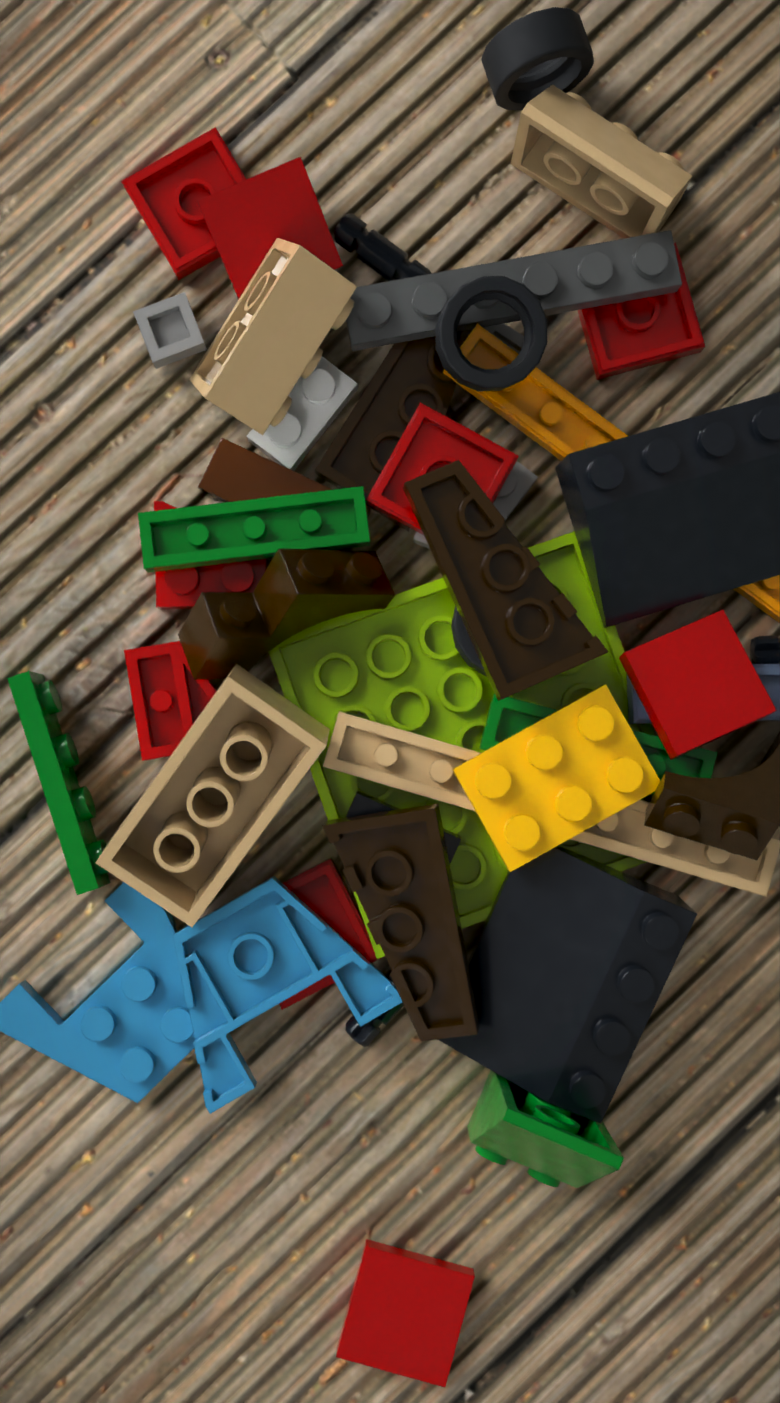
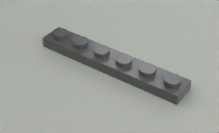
M662 231L360 286L356 288L350 297L354 301V306L346 319L352 351L436 336L435 327L445 303L463 284L482 276H505L524 284L539 299L545 316L674 293L681 287L682 281L672 231ZM483 300L470 306L462 315L457 332L472 330L477 323L482 327L521 321V319L509 305L498 300Z

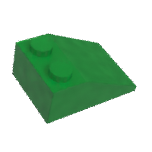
M492 1070L490 1071L467 1126L470 1142L476 1145L475 1151L478 1154L498 1164L505 1165L508 1159L529 1167L527 1173L531 1177L552 1187H559L560 1182H564L579 1188L620 1169L624 1157L603 1121L600 1124L552 1105Z

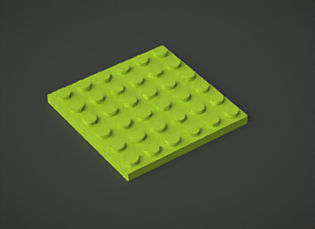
M573 531L528 547L540 563L538 567L559 594L563 593L576 609L577 617L593 637L595 635L609 652L509 697L559 710L606 684L628 722L627 675L619 659L625 651L615 625L607 628L603 627L575 532ZM440 578L395 594L385 609L349 613L304 629L269 651V655L284 697L330 729L327 746L310 768L328 820L345 818L357 790L399 809L439 804L443 828L461 836L460 844L450 863L461 928L463 929L487 920L508 873L507 867L476 812L323 767L339 711L482 753L485 751L479 749L494 691L488 677L467 665L455 648L451 629L455 604L444 579ZM629 724L632 730L655 736L651 724ZM649 794L640 800L650 802L653 795ZM571 839L559 845L621 872L647 863L643 860ZM355 891L353 893L376 958H382L385 954L380 944L376 945L367 925L369 922L368 917Z

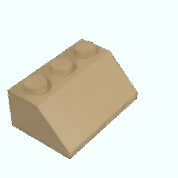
M551 85L530 100L521 111L511 165L623 238L659 232L681 200L692 178V175L684 171L683 166L676 158L667 153H657L638 141L635 133L630 128L618 122L611 123L595 113L588 102L578 94L572 92L565 93L556 86Z
M276 238L190 377V382L205 399L261 435H264L269 425L277 426L287 414L292 402V398L288 395L300 377L306 379L317 367L323 353L319 346L330 329L337 330L348 318L354 306V301L350 297L357 286L301 245Z

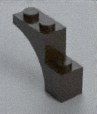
M278 549L252 593L201 592L178 636L194 680L226 679L236 664L249 672L263 656L277 645L313 625L349 613L385 609L395 596V593L376 551Z
M780 731L764 756L761 765L748 772L724 778H696L666 771L646 808L644 826L725 850L732 854L758 860L780 826Z

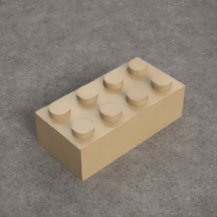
M236 664L110 839L95 863L190 927H193L325 749L330 729Z

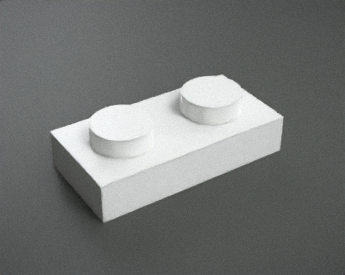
M321 357L314 371L306 379L300 377L288 395L292 398L291 406L283 420L275 427L269 425L264 435L252 429L247 435L248 441L279 465L295 471L356 393L358 383L324 357Z

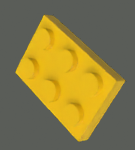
M606 684L452 769L509 872L516 870L655 792L660 783L658 775Z

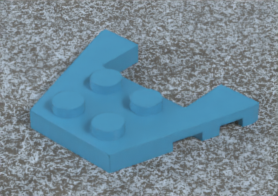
M275 876L198 919L193 927L188 925L172 935L186 1008H189L195 1041L193 1044L197 1064H200L205 1106L210 1114L256 1087L257 1081L229 1033L328 975L332 976L360 1027L402 1003L395 984Z
M123 882L105 902L137 934L144 944L67 1020H63L26 980L22 981L0 1002V1031L126 1098L139 1103L194 1049L193 1043L195 1039L189 1008H186L172 936L177 932L172 914Z

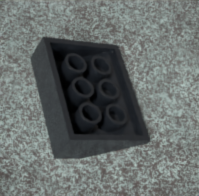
M780 392L568 454L555 467L604 628L780 575Z
M558 845L516 870L508 871L470 955L468 965L480 1024L478 1034L437 1040L542 1100L601 1124L697 913L678 895Z

